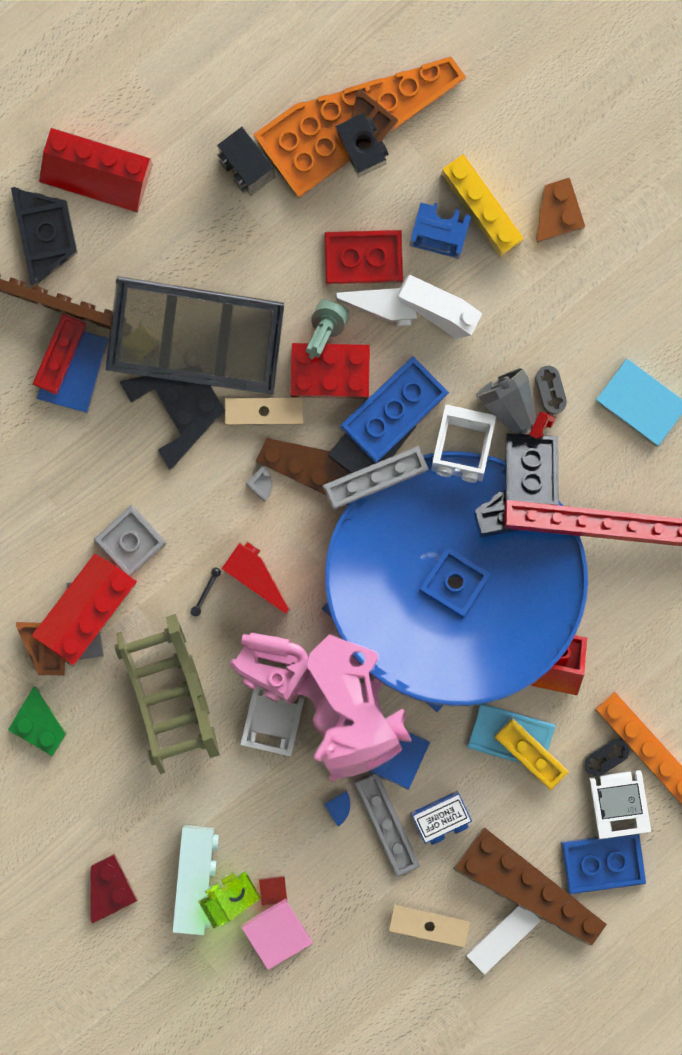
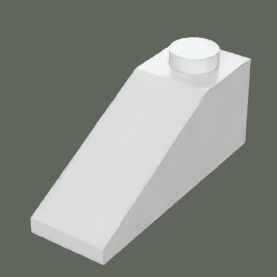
M407 275L397 295L399 300L455 339L471 336L482 315L481 312L463 299L411 275Z
M401 288L337 293L338 302L386 322L396 323V327L411 326V322L417 319L416 311L397 298Z

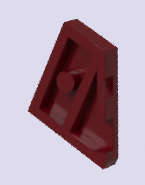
M116 854L91 865L92 924L138 901Z

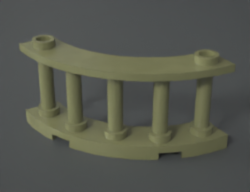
M176 614L166 617L168 628H165L164 632L130 643H126L122 632L116 633L118 644L114 645L118 659H123L140 705L151 750L147 751L149 761L152 766H157L160 774L165 773L163 759L200 747L202 750H207L210 758L220 755L215 730L210 725L208 717L210 712L193 657L192 655L189 656L185 645L187 641ZM164 642H173L176 650L173 657L136 668L131 653ZM176 666L178 668L182 667L186 681H183V685L145 696L140 678ZM185 694L192 697L195 709H192L191 713L154 724L149 706ZM194 722L199 724L201 734H198L197 738L160 749L157 734Z

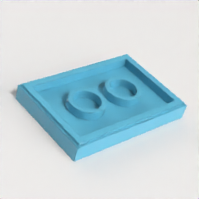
M629 359L623 362L595 400L656 446L660 445L682 415V399Z

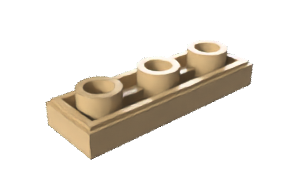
M303 398L225 399V425L303 424ZM261 408H268L269 414L261 416L259 413Z
M394 904L388 930L394 933L465 948L470 921ZM427 922L434 923L432 929H426L424 926Z

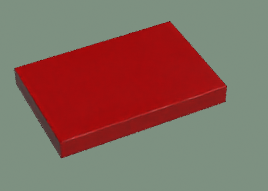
M402 230L324 232L326 285L403 283Z

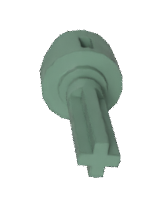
M326 299L319 301L311 317L315 332L306 348V352L310 354L309 358L320 357L329 337H336L343 332L350 317V311L347 308Z

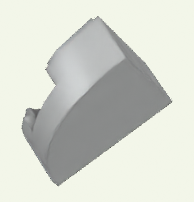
M263 465L246 485L261 499L266 501L271 492L272 481L268 470Z

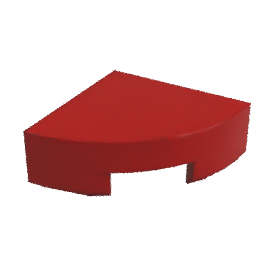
M540 411L529 435L536 439L543 437V431L546 427L551 428L556 417Z

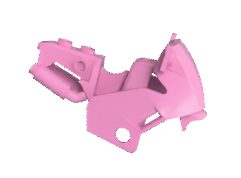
M257 633L243 634L241 644L244 647L236 660L232 658L229 663L230 666L243 678L242 684L253 690L256 687L265 690L264 696L274 702H278L281 699L292 705L299 695L306 696L312 700L316 709L313 718L314 727L319 734L325 737L314 758L319 762L323 760L330 772L329 779L335 783L338 778L342 779L362 774L389 761L402 750L398 740L411 742L409 733L404 727V722L407 718V715L404 714V709L399 710L386 720L382 716L378 691L383 683L375 677L370 683L369 673L378 661V655L375 651L328 635L308 657L301 646L291 643L288 639ZM356 652L363 653L365 655L364 664L360 665L352 657V654ZM258 658L289 666L286 670L259 664ZM359 678H364L365 684H362Z

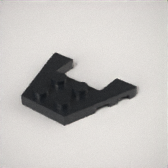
M199 365L176 369L204 374ZM146 376L119 382L131 403L155 390L181 434L177 439L158 449L169 470L177 465L181 458L225 411L211 386Z

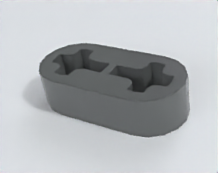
M544 366L536 374V383L542 405L548 413L558 414L565 409L567 404L561 377L555 367ZM544 371H548L549 374H554L555 376L551 380L552 388L550 389L547 382L541 380V377L544 376ZM552 391L556 399H561V403L556 410L553 406L548 405V402L551 400L550 392Z

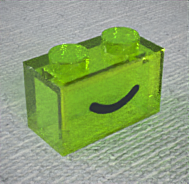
M246 871L235 875L234 872L226 875L221 879V885L217 883L206 889V896L198 901L213 929L230 922L261 899Z

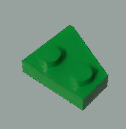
M35 686L8 728L10 732L51 756H54L67 734L61 723L56 719L50 706L43 699L39 689Z

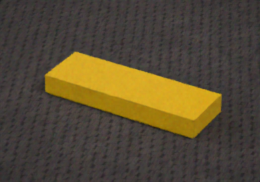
M513 717L494 735L550 791L569 773Z

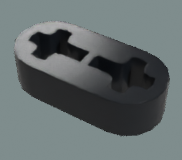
M620 739L608 741L584 757V770L592 776L604 774L628 758L630 751L628 745ZM614 744L619 747L623 746L624 749L621 750V757L613 755L608 758L607 755L613 751L612 746ZM594 757L596 760L604 757L605 760L599 764V770L589 769L588 766L591 764V758Z

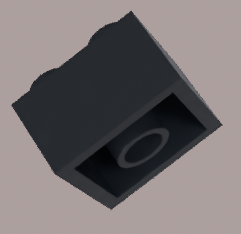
M242 126L217 145L219 151L217 154L218 161L226 172L231 170L234 173L232 175L235 179L234 182L242 193L247 190L251 196L275 178L274 167Z

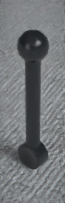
M217 567L211 570V578L197 605L191 609V614L195 617L201 614L200 608L215 579L221 575V570Z

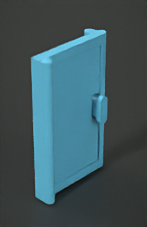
M480 704L467 747L521 763L494 735L513 717L548 751L556 725L490 705Z

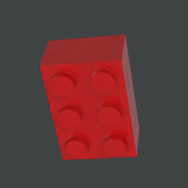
M292 343L291 398H369L370 345L326 344L321 356H315L314 359L309 358L310 354L306 352L309 343Z

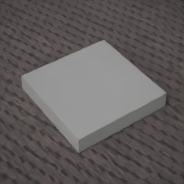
M133 505L129 506L94 539L113 562L130 577L167 543Z

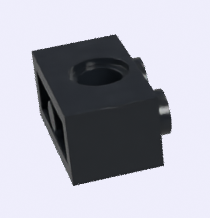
M363 112L335 126L336 133L358 178L386 165V156L389 153L383 141L378 143L374 134L378 131L371 117L367 119ZM359 139H368L371 143L370 147L366 150L359 149L356 146V142Z

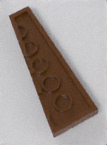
M10 277L9 281L0 279V292L34 304L41 303L42 306L57 312L65 311L66 314L83 321L85 318L89 319L90 322L109 330L111 328L112 310L105 309L104 313L96 311V306L81 301L80 305L72 303V298L57 293L56 297L48 295L49 290L34 285L30 289L24 287L25 282ZM124 317L122 334L128 336L132 326L125 322L126 318Z
M485 827L481 829L453 868L456 872L479 885L491 889L497 895L516 903L517 906L534 913L542 920L557 926L560 930L589 946L594 944L607 925Z

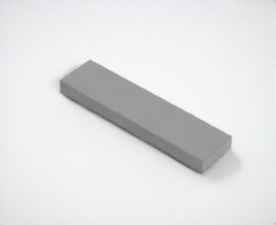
M419 446L327 483L322 487L332 510L424 473L429 469Z
M372 773L354 781L396 877L419 868L420 864L381 778Z

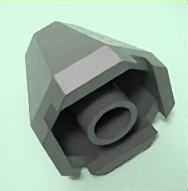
M517 368L499 376V380L492 384V381L487 383L475 395L479 402L511 432H519L522 435L532 429V424L536 421L529 378L524 369Z

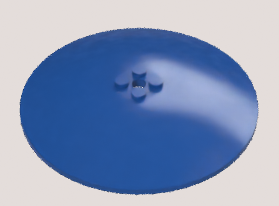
M444 451L440 460L479 468L481 454L463 451ZM435 453L425 454L423 457L429 469L428 471L349 503L338 520L329 544L325 567V587L332 620L342 640L377 653L378 661L370 674L386 686L403 695L419 701L446 706H472L504 699L520 692L545 675L559 661L573 640L583 617L587 600L588 569L584 547L580 536L526 530L480 538L474 512L482 504L491 501L492 497L498 492H503L506 489L505 461L488 456L483 480L471 483L462 480V477L459 476L443 477L436 474V471H431ZM451 577H459L463 585L458 589H453L448 585V580ZM356 652L352 654L360 665L364 664L365 655L363 653Z

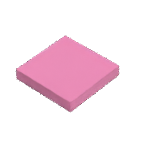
M287 899L282 900L241 925L267 970L313 944Z

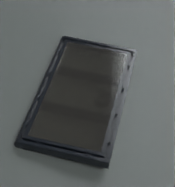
M117 276L105 371L269 395L274 394L285 308L283 302Z

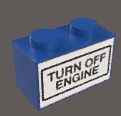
M458 790L411 812L424 843L430 842L431 845L444 840V835L451 831H454L456 834L469 828L468 823L472 822Z

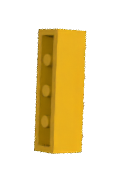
M464 154L442 169V177L500 258L522 243L524 237Z

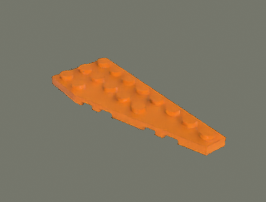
M450 56L421 65V67L395 73V75L386 78H379L349 87L334 94L323 95L308 102L297 103L258 130L253 136L299 199L350 162L336 133L335 126L351 119L356 94L359 89L398 119V123L391 130L393 132L463 82L466 76Z

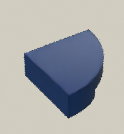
M347 790L325 803L337 826H340L346 820L350 812V797Z

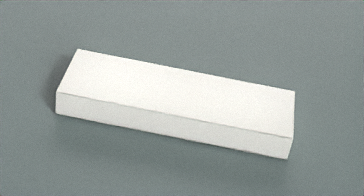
M516 906L466 956L485 975L541 920L534 913Z

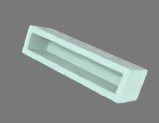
M184 825L182 827L173 933L204 935L206 928H211L212 913L207 912L208 902H213L214 887L210 886V876H215L217 861L212 860L213 850H218L219 835L214 834L215 828L191 825Z

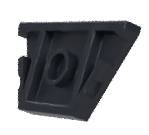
M12 187L11 191L30 284L34 286L78 253L68 202Z

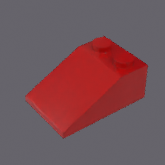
M249 542L245 545L239 543L221 569L287 614L290 608L263 558L258 555L261 550Z

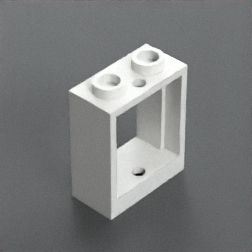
M445 405L431 471H436V474L443 477L459 476L462 477V480L471 483L482 481L496 416ZM448 424L486 432L479 468L440 460Z

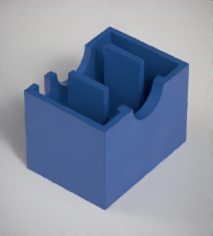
M420 203L409 246L459 259L471 216L465 214L464 220L458 219L459 209H455L452 218L442 219L436 214L437 203L434 206Z

